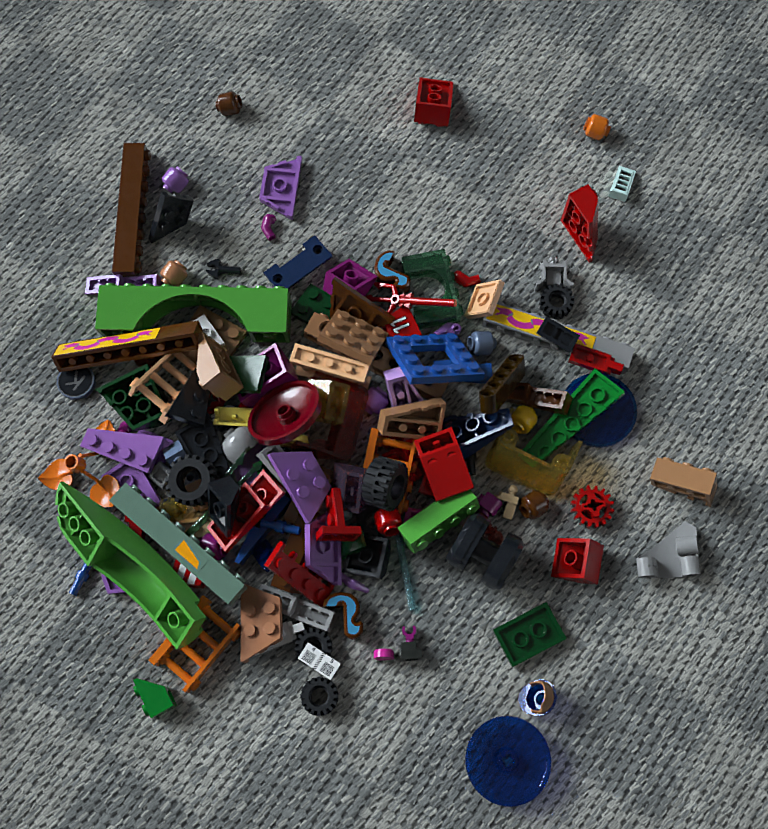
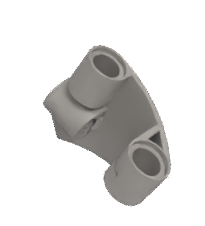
M684 521L661 542L637 557L638 578H678L701 575L697 528Z

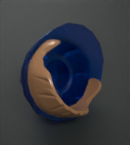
M543 679L528 683L519 693V706L523 712L533 716H544L550 713L557 702L555 687L549 681Z

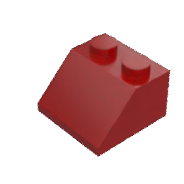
M557 538L551 577L581 584L598 585L604 545L592 539Z

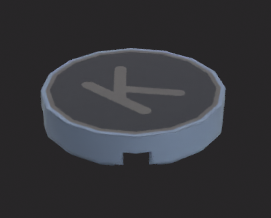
M90 368L60 372L57 377L59 391L71 400L87 397L92 393L96 385L94 372Z

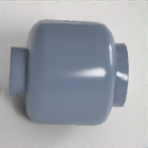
M475 331L467 340L468 349L474 355H490L497 345L496 338L489 331Z

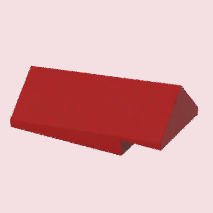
M264 469L251 484L245 482L240 487L239 505L231 537L227 538L213 520L207 526V529L227 553L287 491L279 481Z

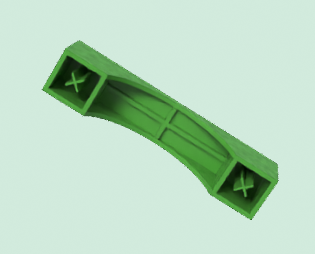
M106 283L105 285H99L95 329L103 337L150 329L162 317L173 311L201 305L222 310L235 317L246 328L253 342L290 343L292 299L288 288L283 286H275L274 288L256 286L255 288H248L244 285H238L235 288L227 285H219L218 287L199 285V287H192L191 285L182 284L180 287L170 284H162L161 286L143 284V286H136L126 283L124 286H119L114 283Z

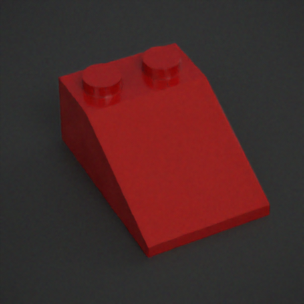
M419 78L414 122L433 124L438 127L448 126L453 92L452 81Z

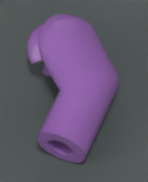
M448 322L438 328L433 334L453 333L458 335L461 331V325Z

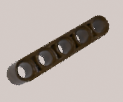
M513 354L508 356L479 391L480 411L483 414L496 413L525 376V359L523 355Z

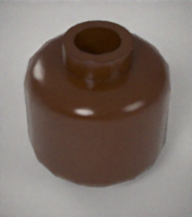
M234 91L219 94L215 102L217 111L221 112L223 116L238 114L243 107L240 95Z
M535 490L528 493L520 500L519 510L525 518L532 520L539 518L549 509L548 497L544 493Z

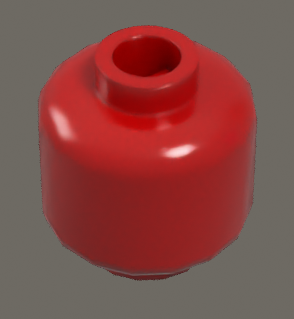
M397 508L393 511L379 509L374 515V521L380 534L394 536L399 533L397 527L402 525L403 522Z

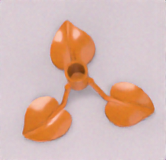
M110 420L104 421L96 428L99 430L116 431ZM95 452L79 453L78 456L70 454L65 459H57L38 477L45 486L57 490L60 482L72 485V474L74 472L83 473L97 483L90 490V499L103 508L114 507L109 500L120 489V484L115 477L105 475L99 480L85 471L86 461L83 458L98 455Z

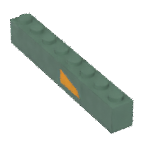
M125 482L109 501L232 607L248 588L244 585L246 580L238 573L235 575L231 574L228 571L231 568L223 560L217 562L213 558L216 555L208 547L202 549L199 546L201 541L192 534L188 537L184 533L186 529L180 523L176 522L173 524L169 520L171 516L162 509L159 512L155 508L157 504L151 498L147 497L144 499L140 495L142 491L133 484L130 487Z

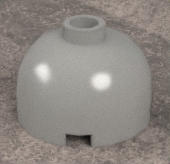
M240 426L235 430L231 427L224 434L226 438L222 443V450L225 457L234 464L250 448L252 449L257 444V441L249 432L248 427Z

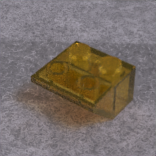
M308 379L307 382L312 383L322 397V408L316 421L334 426L343 424L351 385L330 380Z

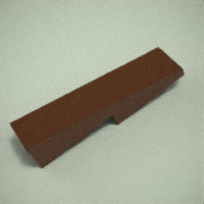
M520 382L506 402L567 415L573 398L567 391L532 387L529 383Z

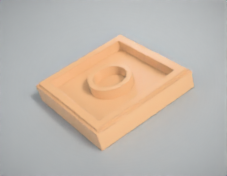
M500 279L476 284L464 317L474 319L492 316L505 282Z

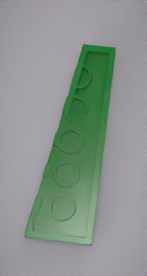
M594 369L571 394L573 399L568 414L555 413L518 456L534 469L625 394V391L597 369Z

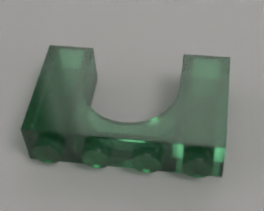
M445 249L401 257L403 274L408 275L410 280L423 277L434 278L445 289L441 299H459L458 288H454L453 284L455 282L454 272H450L449 268L451 266L450 256L446 255ZM458 300L456 307L425 305L413 307V316L420 330L442 326L448 322L458 323L463 315V307L461 304H458Z

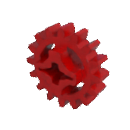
M589 485L586 486L585 491L580 488L578 490L579 494L575 493L573 496L575 500L570 502V505L574 506L570 512L576 513L573 519H580L579 525L581 526L583 523H586L588 529L591 525L597 529L599 523L604 526L606 520L609 521L612 518L609 514L614 512V509L610 508L614 501L608 500L611 495L605 496V489L603 488L601 491H598V486L596 485L593 490H591ZM585 496V503L579 505L581 498ZM590 503L592 506H596V509L594 511L593 508L588 507ZM605 509L603 516L599 518V511Z

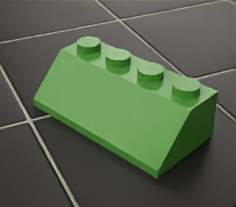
M471 490L438 502L434 501L397 527L407 549L414 554L424 550L429 543L441 538L446 531L459 525L467 516L473 515L480 508L478 499Z

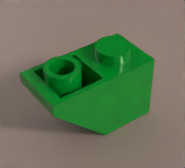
M139 678L133 680L135 684L133 686L134 692L138 698L141 697L144 703L142 709L147 717L150 716V718L155 719L177 707L169 687Z

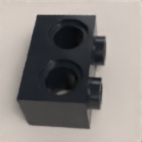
M547 316L536 333L569 353L580 337L577 333Z

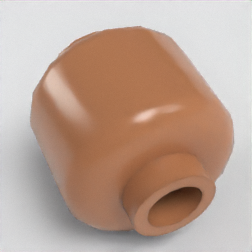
M177 260L168 261L160 271V275L163 277L161 281L164 284L179 287L188 276L187 268Z

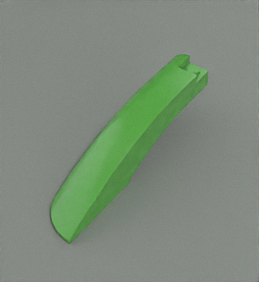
M60 482L55 499V505H59L58 513L60 515L57 516V521L63 535L88 567L92 566L105 575L139 604L153 619L176 650L194 641L203 631L201 625L205 621L206 616L197 606L200 599L191 588L131 528L86 495L65 482Z

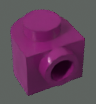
M487 492L485 496L481 493L477 498L480 506L478 511L486 518L489 516L494 517L503 505L490 492Z

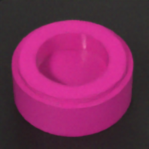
M376 649L373 651L374 660L394 659V651L392 649Z

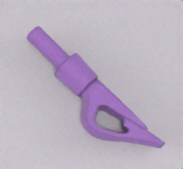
M341 572L342 582L349 588L366 593L369 592V589L364 584L349 576L347 577V575Z

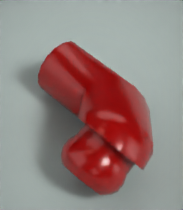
M459 270L453 274L454 281L464 288L481 283L478 274L469 277Z

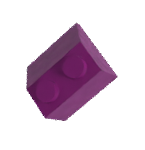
M347 259L326 272L323 290L332 295V280L334 277H337L365 297L376 281L377 276L351 259Z

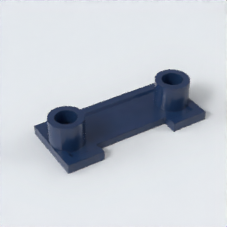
M314 235L302 244L305 248L304 251L282 267L274 264L263 274L271 282L273 288L275 286H283L290 289L330 260L333 255Z

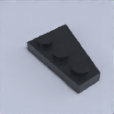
M195 368L165 414V417L202 428L205 425L210 391L208 389L204 390L198 382L199 377L196 373L197 369Z

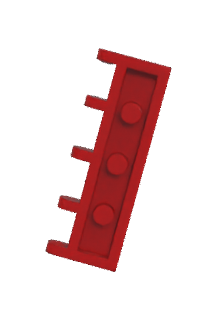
M280 541L264 566L314 604L322 607L324 600L330 595L335 586L329 582L326 585L322 583L321 580L323 578L318 574L313 576L308 572L309 568L305 566V562L302 566L295 562L298 556L295 551L290 552L289 555L282 552L286 544Z

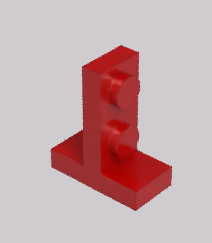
M332 488L325 497V506L328 508V526H321L315 533L316 541H355L362 534L361 526H345L341 489Z

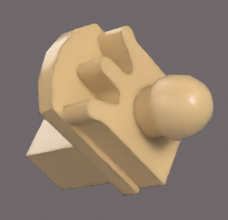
M511 485L508 488V494L501 491L499 495H494L499 500L507 502L502 517L508 520H512L519 497L515 496L518 492V488L515 485Z

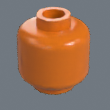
M593 114L591 117L588 116L583 130L587 137L601 140L604 136H608L611 126L608 125L609 120L607 118Z

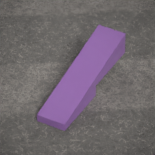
M120 274L87 277L85 294L98 296L99 285H105L106 283H114L119 286H124L126 283L136 286H143V284L161 286L163 282L161 281L162 278L157 274L123 277Z

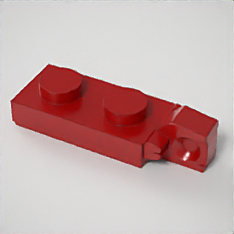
M577 343L574 345L568 363L592 371L597 369L600 373L606 375L611 373L620 375L624 364L615 362V358L611 357L612 355Z

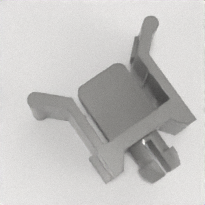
M550 257L548 262L543 260L540 263L541 280L536 282L534 291L537 292L543 287L545 279L548 286H553L556 283L559 286L561 284V275L562 287H569L568 292L572 290L574 283L567 279V261L558 264L559 260L557 257L554 258V264L553 257Z

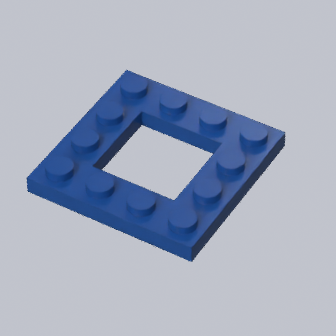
M414 334L411 336L395 335L393 337H386L385 344L410 385L484 380V371L456 334ZM445 351L453 364L423 366L415 352Z

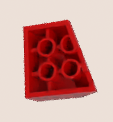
M587 184L569 193L560 221L590 263L593 260L598 240V195Z

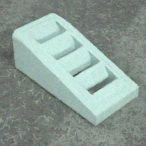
M619 166L608 197L625 202L636 171ZM621 172L630 174L631 176L621 174Z

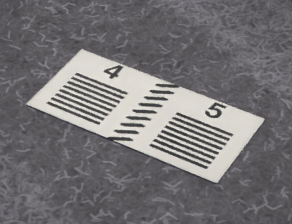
M307 643L298 657L299 660L330 680L340 666L339 662L310 643Z

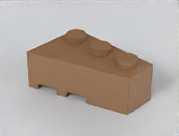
M657 457L650 477L651 485L674 494L676 492L688 495L687 499L694 501V498L705 501V505L711 507L717 489V473L709 468L699 469L686 462L682 464L677 463L667 457H663V459Z

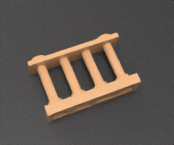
M297 343L294 345L289 360L291 364L297 365L295 372L298 376L364 395L368 391L372 378L367 376L370 366L363 362Z
M182 352L164 355L141 378L136 377L130 384L131 389L128 395L132 397L137 391H140L157 405L162 412L159 421L164 425L171 419L165 417V414L173 402L171 404L165 403L148 389L145 384L152 379L175 400L180 391L173 388L157 372L164 368L184 385L188 378L172 366L169 361L176 357L191 371L195 368L197 369V365Z

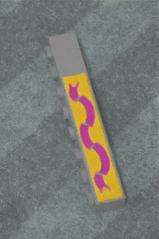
M498 301L493 315L484 317L483 327L569 356L571 355V352L563 350L536 334L545 319L537 313H528L519 307H510ZM561 324L580 335L576 342L577 344L612 355L611 357L615 358V362L624 364L622 374L627 372L635 348L627 343L612 341L609 337L594 335L591 331L576 329L573 325Z

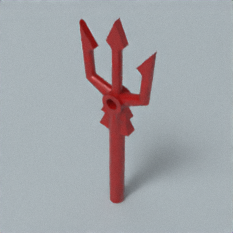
M374 282V285L379 290L381 288L392 289L391 298L373 297L371 294L365 296L372 302H391L388 311H386L389 314L398 306L409 309L412 308V305L457 306L456 299L416 298L413 293L399 295L396 285Z

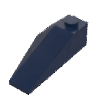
M504 408L499 409L494 414L467 413L465 416H448L443 420L442 430L452 427L465 459L515 425L510 410Z

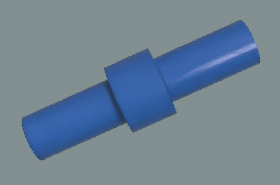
M262 519L260 522L261 527L274 529L278 533L288 532L299 535L301 532V527L287 524L281 520L271 521Z
M84 563L81 571L78 570L75 576L76 580L69 591L70 594L75 596L78 594L83 582L87 581L88 573L92 566L88 567Z

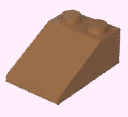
M204 332L199 333L196 370L199 377L198 382L204 390L208 389L215 397H220L227 401L244 388L226 348Z

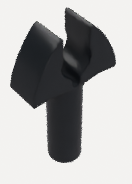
M220 259L207 263L208 267L217 268L213 271L206 270L209 276L217 280L218 276L222 273L241 274L240 267L222 266Z

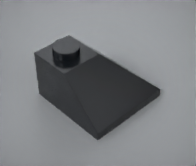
M230 476L207 484L208 515L228 538L231 537L241 488L237 482Z

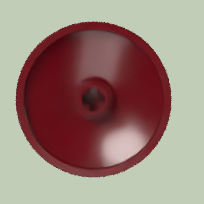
M291 381L281 384L266 393L255 404L248 418L249 432L257 442L263 445L274 446L292 441L307 431L316 421L321 412L322 397L317 388L307 381Z

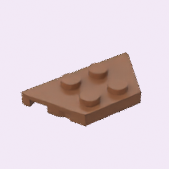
M244 584L248 588L241 595L240 662L247 663L251 657L258 653H263L271 645H275L283 640L282 599Z

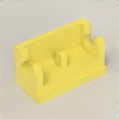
M216 407L214 408L215 418L213 419V425L248 427V418L253 408Z

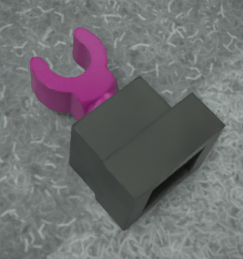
M403 626L402 633L406 637V642H400L401 662L422 660L421 649L417 650L416 641H414L416 627L413 626V632L407 634L405 626Z

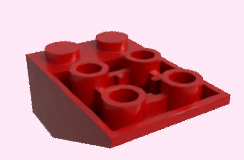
M452 427L414 440L417 453L436 502L474 489Z

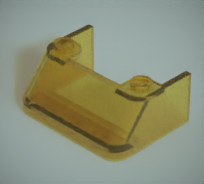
M513 407L510 408L511 416L515 410ZM511 428L493 441L486 455L485 464L490 470L533 491L544 493L549 497L558 491L571 470L583 442L579 440L571 447L568 455L558 454L549 464L515 447L518 441V434Z

